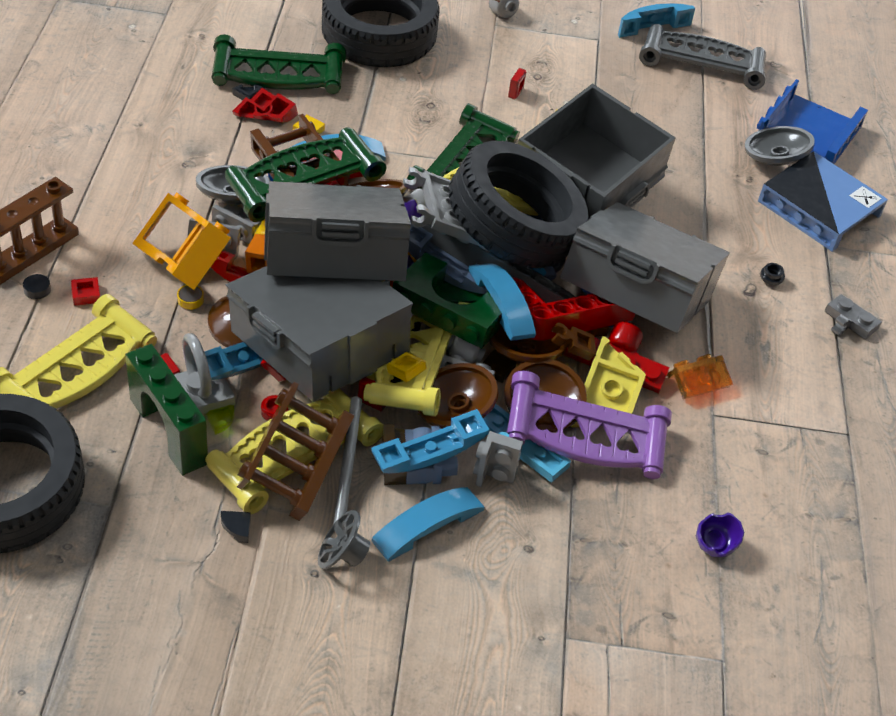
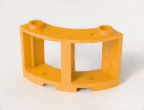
M176 192L174 196L168 193L132 244L158 263L163 265L164 262H167L169 265L166 269L174 277L194 290L231 239L227 235L230 230L218 221L213 225L187 206L189 201ZM171 204H174L198 222L173 258L146 240Z

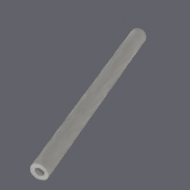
M352 397L349 413L355 416L346 433L333 525L347 512L362 406V399L359 397Z

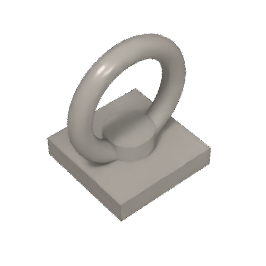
M193 333L185 334L182 340V348L187 371L174 374L202 414L235 406V396L226 379L211 380L208 362L197 336Z

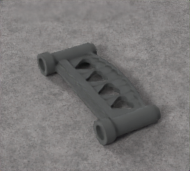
M654 24L649 28L645 45L642 46L639 54L640 61L646 66H654L658 64L661 57L744 75L745 86L752 90L762 88L766 80V73L764 71L766 51L762 47L748 50L744 47L707 36L664 31L663 27L659 24ZM668 41L680 43L682 45L678 47H672ZM689 46H693L695 48H702V50L695 52L692 51ZM709 50L723 54L718 57L713 56ZM730 55H734L735 57H742L744 59L740 61H735L732 59Z

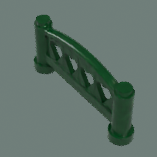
M226 34L219 35L214 40L213 50L215 57L211 78L217 86H223L227 81H234L250 86L255 84L268 89L281 90L323 87L329 94H337L341 89L342 68L346 60V49L339 43L328 44L325 47L324 55L236 48L235 39ZM247 63L253 71H236L235 69L241 64ZM264 65H270L275 73H259L258 70ZM291 66L297 75H283L280 72L286 67ZM309 68H314L320 76H303L302 74Z
M468 103L464 107L459 119V124L464 127L426 171L443 177L460 166L458 162H463L469 152L468 149L471 150L473 147L483 143L479 137L516 143L520 131L516 127L478 111V107ZM417 165L413 166V168L418 169L422 173L425 170ZM408 174V180H413L415 178L414 176Z
M346 127L340 131L338 138L312 141L281 150L242 170L240 167L230 166L225 171V178L244 205V212L249 220L261 222L265 220L266 193L268 194L269 184L256 180L255 178L258 176L263 177L267 173L274 174L273 181L312 182V184L322 185L360 171L367 181L373 182L385 174L387 166L380 156L373 154L354 129ZM334 150H341L343 152L340 161L326 157L324 154L332 153ZM314 157L320 159L319 168L317 169L301 163L302 161H309ZM290 165L297 166L296 176L293 177L278 171L282 168L286 169Z

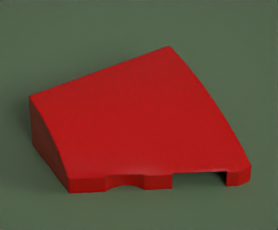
M261 88L251 99L245 97L232 111L233 115L277 122H288L298 115L296 103L279 93L273 95L264 88Z

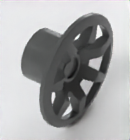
M350 510L346 512L328 531L318 554V565L320 568L328 569L340 559L352 566H357L365 558L370 548V541L357 533L361 519L358 511ZM335 531L338 536L336 538H331L332 534Z

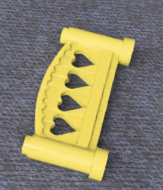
M105 294L93 305L92 314L96 319L65 339L58 346L52 348L15 375L11 374L4 367H0V394L28 396L41 400L56 409L101 386L126 363V353L151 343L155 346L157 337L152 330L120 307V303L110 294ZM102 337L121 339L125 343L117 345L114 351H107L104 348ZM81 352L102 354L104 358L96 360L93 366H86L83 363ZM60 366L81 369L83 373L75 375L72 381L67 382L61 377ZM38 382L58 384L61 386V389L53 391V394L49 397H43L40 395Z
M459 302V304H470L465 302ZM412 315L410 338H415L425 345L410 348L409 353L425 360L427 369L408 382L391 383L390 381L394 379V376L388 373L387 364H385L376 371V383L366 384L364 400L369 401L370 404L423 411L424 415L436 416L440 406L441 391L440 388H433L432 386L452 334ZM415 322H423L430 327V329L417 332L411 331L415 328Z
M339 388L333 392L330 390L329 394L323 396V400L307 405L323 414L327 413L332 417L338 418L344 410L349 412L351 399ZM361 409L357 439L364 446H371L382 437L383 424L376 417H369ZM294 410L285 412L281 419L296 429L300 426L308 427L310 437L319 442L321 440L326 441L329 434L325 431L326 428L311 423L310 419ZM272 419L246 435L229 452L224 453L216 449L211 451L205 459L207 467L237 498L238 506L244 512H251V514L257 513L265 506L269 495L264 490L266 487L251 479L242 490L237 488L241 477L237 474L243 464L240 460L248 458L251 453L256 451ZM277 431L274 432L269 444H273L277 439L285 440L286 454L306 465L317 459L313 455L314 452ZM345 435V437H344V439H343L341 445H342L343 443H345L346 435ZM265 455L262 456L263 467H256V469L278 481L294 472Z

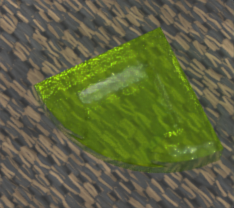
M231 404L209 410L206 413L215 435L222 433L232 424L234 420V405Z

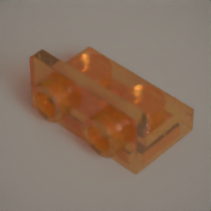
M706 354L696 358L697 362L689 363L688 360L680 361L673 365L674 369L667 375L668 379L675 377L683 400L733 385L722 355L712 357L711 354Z

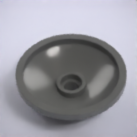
M791 126L765 128L751 134L745 141V151L751 158L774 166L788 165L805 158L815 146L814 137L810 132Z
M236 165L214 166L204 169L197 174L196 186L204 195L224 204H242L225 178L227 168ZM237 166L240 167L242 170L248 168L244 166ZM266 174L263 177L258 176L255 178L266 184H269L270 181Z

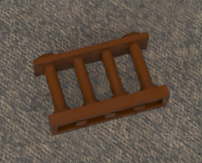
M304 114L299 115V128L271 138L265 137L259 128L250 131L251 149L259 161L279 152V150L276 151L273 148L275 146L303 137L306 143L323 140V138L316 131L313 122H309ZM334 152L324 154L326 157L340 161ZM314 158L302 162V164L316 169L319 167L320 159ZM288 166L286 169L282 168L278 171L293 177L296 176L297 166ZM350 175L336 179L340 186H348Z
M56 176L0 209V237L10 232L12 246L1 252L0 247V285L79 235L78 227L63 217L61 203L62 199L73 193V188ZM51 207L53 220L43 226L41 212ZM31 219L33 233L22 239L20 225Z
M293 382L288 390L283 388L275 401V404L279 406L251 460H245L237 474L241 477L237 488L242 490L250 479L290 500L289 504L293 505L289 516L300 521L308 513L355 415L344 410L338 418L334 416L332 418L294 398L293 395L299 384ZM287 407L326 428L325 431L329 433L326 441L321 440L319 442L283 422L281 419ZM277 431L314 452L313 455L317 457L314 465H306L271 446L269 442L274 432ZM265 455L301 475L302 480L305 481L302 490L299 488L295 490L256 469L262 456Z

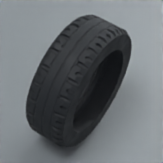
M322 0V34L328 44L339 43L343 45L346 49V59L372 67L402 66L419 60L435 45L440 7L437 0ZM365 11H385L400 15L409 21L398 25L381 26L362 22L352 17V15Z
M489 141L473 147L449 184L451 208L465 231L485 249L516 265L529 268H546L559 264L569 254L577 227L588 221L586 202L574 182L553 162L519 144L507 141ZM494 187L519 196L540 215L543 221L532 218L514 208Z
M0 394V442H21L35 446L49 455L51 467L44 479L34 489L15 500L0 504V554L27 548L53 534L73 514L80 502L85 486V469L80 443L70 421L49 404L32 397L17 394Z

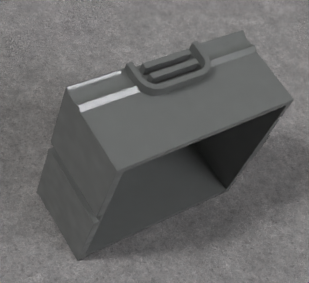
M593 83L518 140L519 145L529 148L553 162L574 182L586 202L588 220L598 211H604L616 202L632 208L642 198L647 197L649 190L665 177V170L668 168L667 163L676 137L636 112L634 114L631 112L630 107Z
M269 181L268 194L266 193L264 260H267V275L406 281L411 223L406 207H404L405 204L400 188L365 187L361 185L356 187L316 185L312 184V182Z
M616 202L604 211H598L587 222L577 227L560 278L678 333L710 301L730 252L701 240L695 235L690 236L655 220L653 216L650 217Z
M266 266L225 284L228 288L227 297L229 298L231 331L290 383H298L297 389L312 402L329 394L330 390L333 392L347 384H353L371 375L381 366L391 362L393 358L396 359L405 352H410V325L413 315L411 308L413 303L392 288L388 280L267 275Z

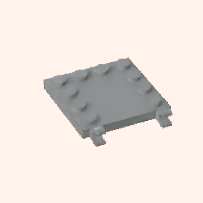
M409 167V175L415 178L413 180L404 178L403 184L408 189L422 187L426 206L418 204L416 207L417 212L423 214V216L420 218L411 216V223L416 227L430 224L431 229L440 235L448 234L456 237L463 243H472L488 251L465 231L454 215L449 199V184L451 180L425 170L422 173L416 168Z

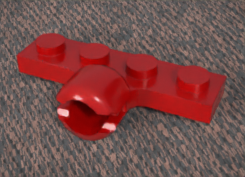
M628 322L616 323L608 337L610 340L609 344L618 353L623 352L633 365L638 366L646 374L642 387L659 394L670 367L640 356L637 353L643 338L642 331L637 326ZM594 337L595 350L597 352L601 340ZM568 349L563 354L564 356H567L589 366H592L593 360L595 358L593 357L590 361H588L579 356H575L572 353H569Z

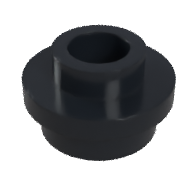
M768 263L761 269L760 277L769 285H779L785 279L784 268L777 263Z

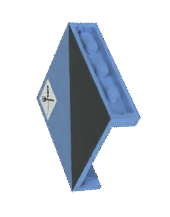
M813 151L805 158L797 161L765 182L758 202L833 252L838 248L843 234L870 214L878 218L881 217L888 199Z

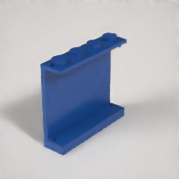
M796 79L791 86L788 85L785 88L782 96H778L774 107H769L766 116L760 118L756 129L762 130L776 126H791L810 132L815 140V146L811 152L814 151L835 164L861 129L868 110L859 107L852 118L841 115L795 95L799 80Z

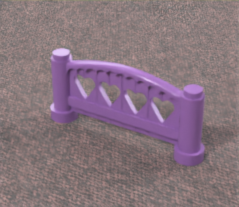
M518 371L513 374L511 388L514 392L507 429L510 438L523 441V444L525 440H531L556 454L583 463L617 468L638 467L642 468L644 477L648 479L660 478L664 466L667 427L670 426L672 412L669 408L661 405L648 406L644 410L643 417L539 390V376L529 371ZM549 412L558 432L551 433L548 429L540 430L536 427V422ZM573 419L577 420L584 434L583 440H579L575 436L567 437L563 433V429ZM600 426H603L611 446L606 447L602 443L594 444L590 440V435ZM627 432L631 435L638 449L636 454L631 453L628 449L622 451L617 447V442Z

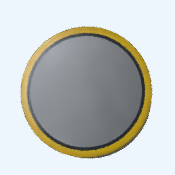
M187 285L182 286L177 292L178 304L182 308L189 310L199 308L204 303L202 288L197 286L193 290Z

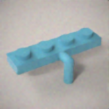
M495 404L491 412L483 419L491 432L509 437L507 429L510 414ZM525 440V443L522 445L520 459L551 483L570 467V459L547 450L531 440Z

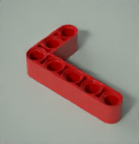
M513 278L522 292L532 316L536 331L535 337L531 338L533 340L544 341L552 339L556 333H553L551 329L556 323H562L568 329L574 326L583 331L612 326L618 322H630L635 317V313L595 294L545 303L524 281Z

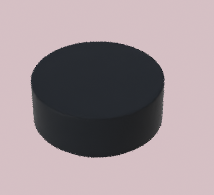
M42 274L28 276L23 281L24 294L31 299H41L48 296L51 292L49 278Z

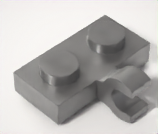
M842 294L828 303L825 308V312L835 318L837 322L831 328V331L838 336L849 328L863 339H866L877 331L882 323L870 312H867Z

